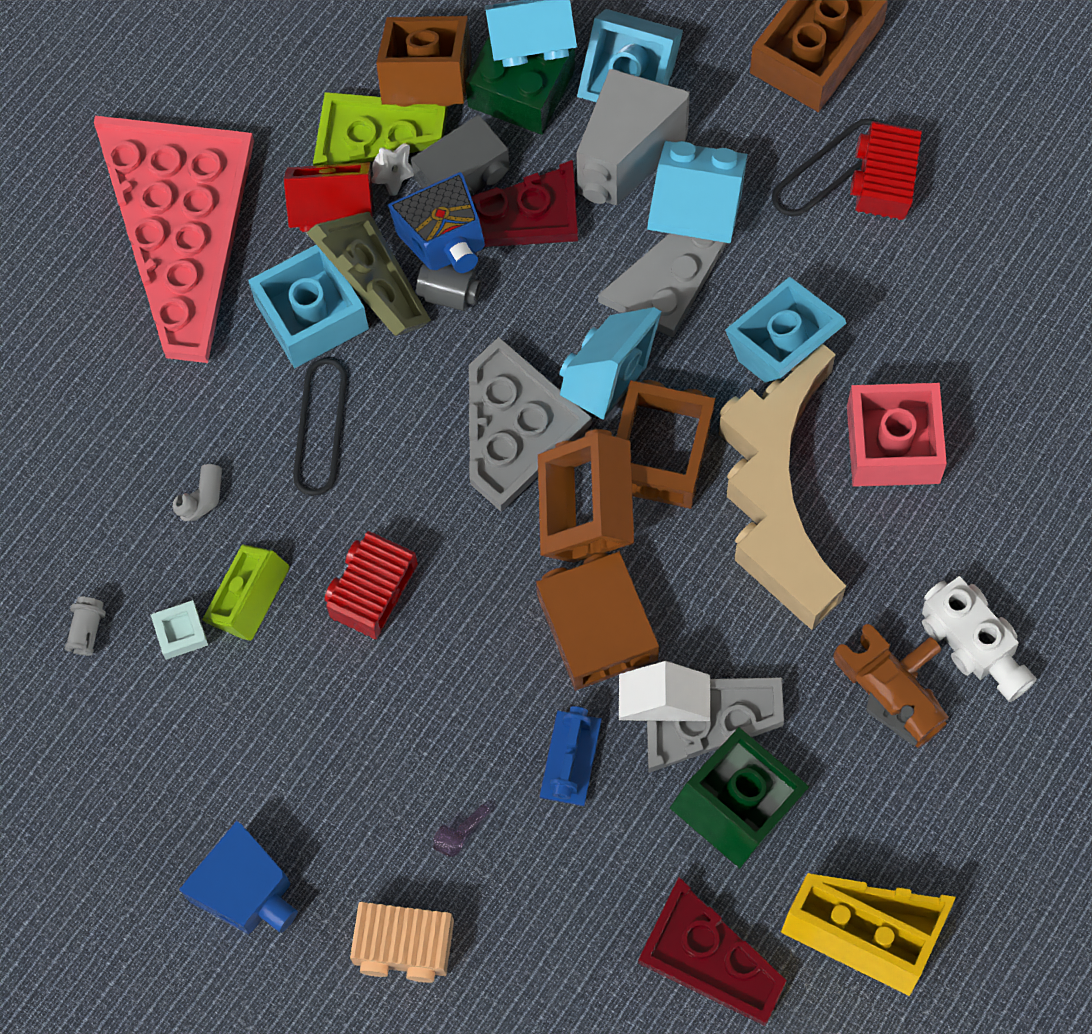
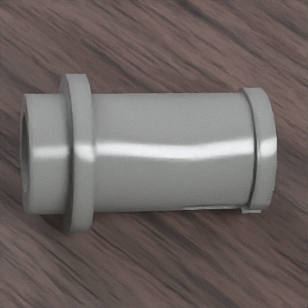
M78 597L76 604L71 605L70 611L74 615L68 640L64 648L66 651L72 652L74 649V654L93 655L99 621L105 618L106 612L102 610L104 604L102 601L90 597Z

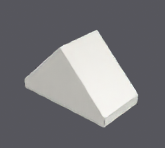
M668 661L619 674V720L710 721V675Z

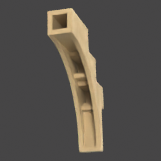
M823 343L813 353H810L792 368L793 372L784 381L777 379L772 382L763 393L762 398L750 389L740 399L737 396L731 398L719 414V435L745 457L731 469L727 476L729 479L727 498L754 521L749 523L735 540L737 543L735 561L811 630L842 601L846 585L821 559L803 528L793 500L789 473L790 445L796 424L811 396L832 373L835 353Z

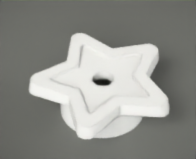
M403 143L394 151L383 147L380 148L373 162L372 183L385 184L389 194L393 196L398 194L403 180L414 176L413 168L408 163L410 150L408 144Z

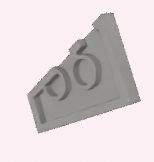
M669 233L598 295V302L620 313L655 307L662 311L657 330L674 337L727 243Z
M782 678L710 679V721H647L648 773L719 749L738 727L750 737L782 727L784 723Z

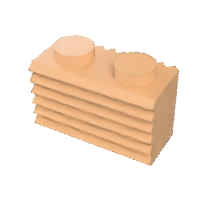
M359 902L350 959L354 965L361 966L360 973L365 975L387 977L390 969L406 971V978L409 980L427 983L434 982L435 975H447L454 927L452 913Z

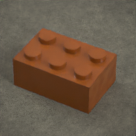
M787 0L752 46L750 73L813 110L820 112L884 25L888 0Z

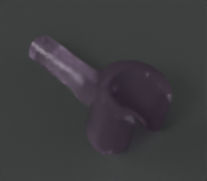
M482 804L460 824L457 830L443 824L434 836L433 842L435 844L433 849L448 857L456 856L462 849L470 831L490 813L488 807Z

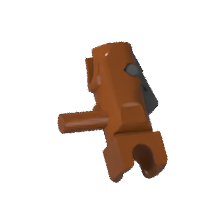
M865 624L862 628L863 634L860 643L866 652L854 653L848 646L840 644L834 651V661L852 683L858 682L869 694L866 708L867 713L910 744L920 748L947 725L945 721L949 718L932 690L929 688L924 689L916 680L918 677L916 671L941 652V647L935 639L930 637L899 661L890 652V644L872 625Z

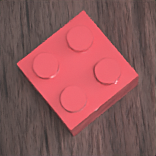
M940 383L851 385L847 403L852 486L940 484L947 465Z

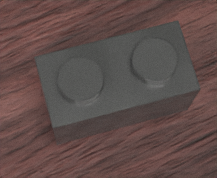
M479 114L411 158L414 179L422 189L461 172L466 181L470 196L487 184H496L510 170L508 148Z

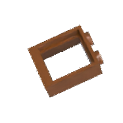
M630 380L616 437L629 440L637 406L699 418L686 475L631 463L632 496L692 509L714 417L715 398L708 397L707 394L696 389L679 391L666 388L660 382L653 380H643L641 382Z
M597 429L586 432L585 437L581 439L558 442L555 444L554 449L538 454L541 556L574 563L587 559L597 553H605L634 543L629 440L614 437L608 430ZM591 461L593 521L576 526L574 467Z

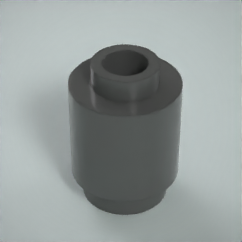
M423 263L416 285V295L425 297L426 302L461 311H466L469 304L476 305L481 290V280L476 279L475 270L458 273L451 264L438 270H430Z

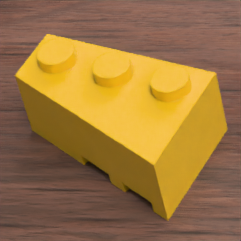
M807 873L787 914L781 933L910 996L922 974L956 897L941 895L940 898L912 894L910 889L896 888L895 891L868 887L866 882Z

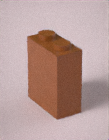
M620 551L608 555L606 552L597 553L588 557L583 562V565L569 570L565 567L553 569L544 574L542 580L536 581L537 597L575 691L658 661L659 645Z

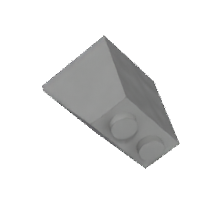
M609 69L577 150L578 194L583 195L587 200L594 203L603 204L606 202L616 206L658 167L665 141L685 142L688 135L690 92Z

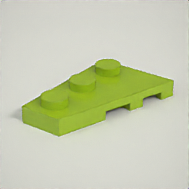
M325 92L313 166L374 161L380 148L383 147L394 151L403 143L410 146L409 153L423 151L444 137L447 106H439L437 104H413L407 107L382 105L381 97Z

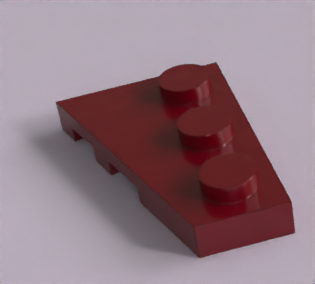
M678 877L638 959V964L766 1027L787 980L746 941H743L722 921V918L710 906L707 907L691 891V888Z

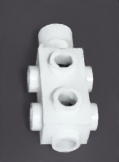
M958 576L949 584L945 581L939 582L927 592L924 597L926 601L922 611L925 617L922 620L923 627L930 637L937 642L944 638L954 650L951 658L963 674L968 676L973 672L981 680L990 673L999 683L997 689L1008 702H1012L1020 697L1036 682L1037 678L1025 665L1019 666L1012 658L1019 644L1016 640L1017 634L1014 628L1003 617L997 618L987 607L986 597L974 584L968 586ZM956 600L963 609L959 611L954 610L949 604ZM985 633L993 643L984 644L979 640L978 636Z

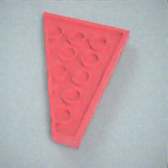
M95 116L94 126L164 354L168 359L208 363L254 145L253 135L248 132Z

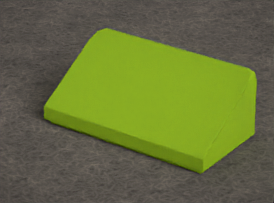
M242 544L202 620L241 639L251 641L289 571V565L272 550Z

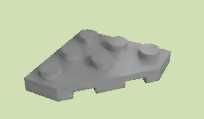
M498 337L469 364L470 484L502 512L538 477V454L554 449L555 444L558 442L575 441L592 425V418L578 405L560 396V390Z

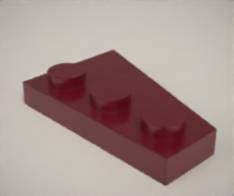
M573 160L559 164V169L539 176L537 172L523 177L524 182L501 190L496 187L471 196L480 221L485 242L484 247L578 241Z

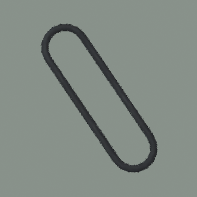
M861 119L853 123L782 180L772 193V202L777 211L791 217L800 216L853 175L855 170H859L862 166V159L798 210L785 209L778 201V194L781 189L858 127L871 125L872 121H878Z
M323 358L313 362L308 367L304 380L293 479L297 489L310 496L326 493L334 485L336 479L347 372L340 362L331 358ZM329 364L338 368L341 375L330 477L323 487L312 490L303 486L300 481L310 383L313 371L321 365Z

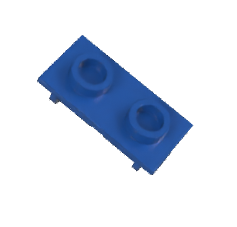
M572 706L569 712L557 710L540 798L585 806L602 721L601 718L587 716V709Z

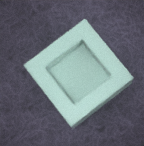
M193 600L150 614L162 654L166 660L208 646Z

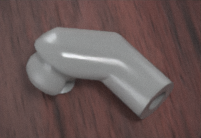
M214 464L202 465L198 490L191 494L178 495L174 499L173 510L175 514L184 521H197L215 508L219 503L223 469Z

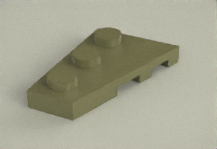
M370 212L319 223L306 232L394 336L420 329L431 321Z

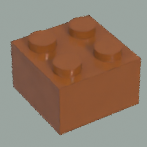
M468 16L386 18L376 62L382 105L407 107L413 104H437L439 106L464 104L466 94L465 81L469 75L472 60Z

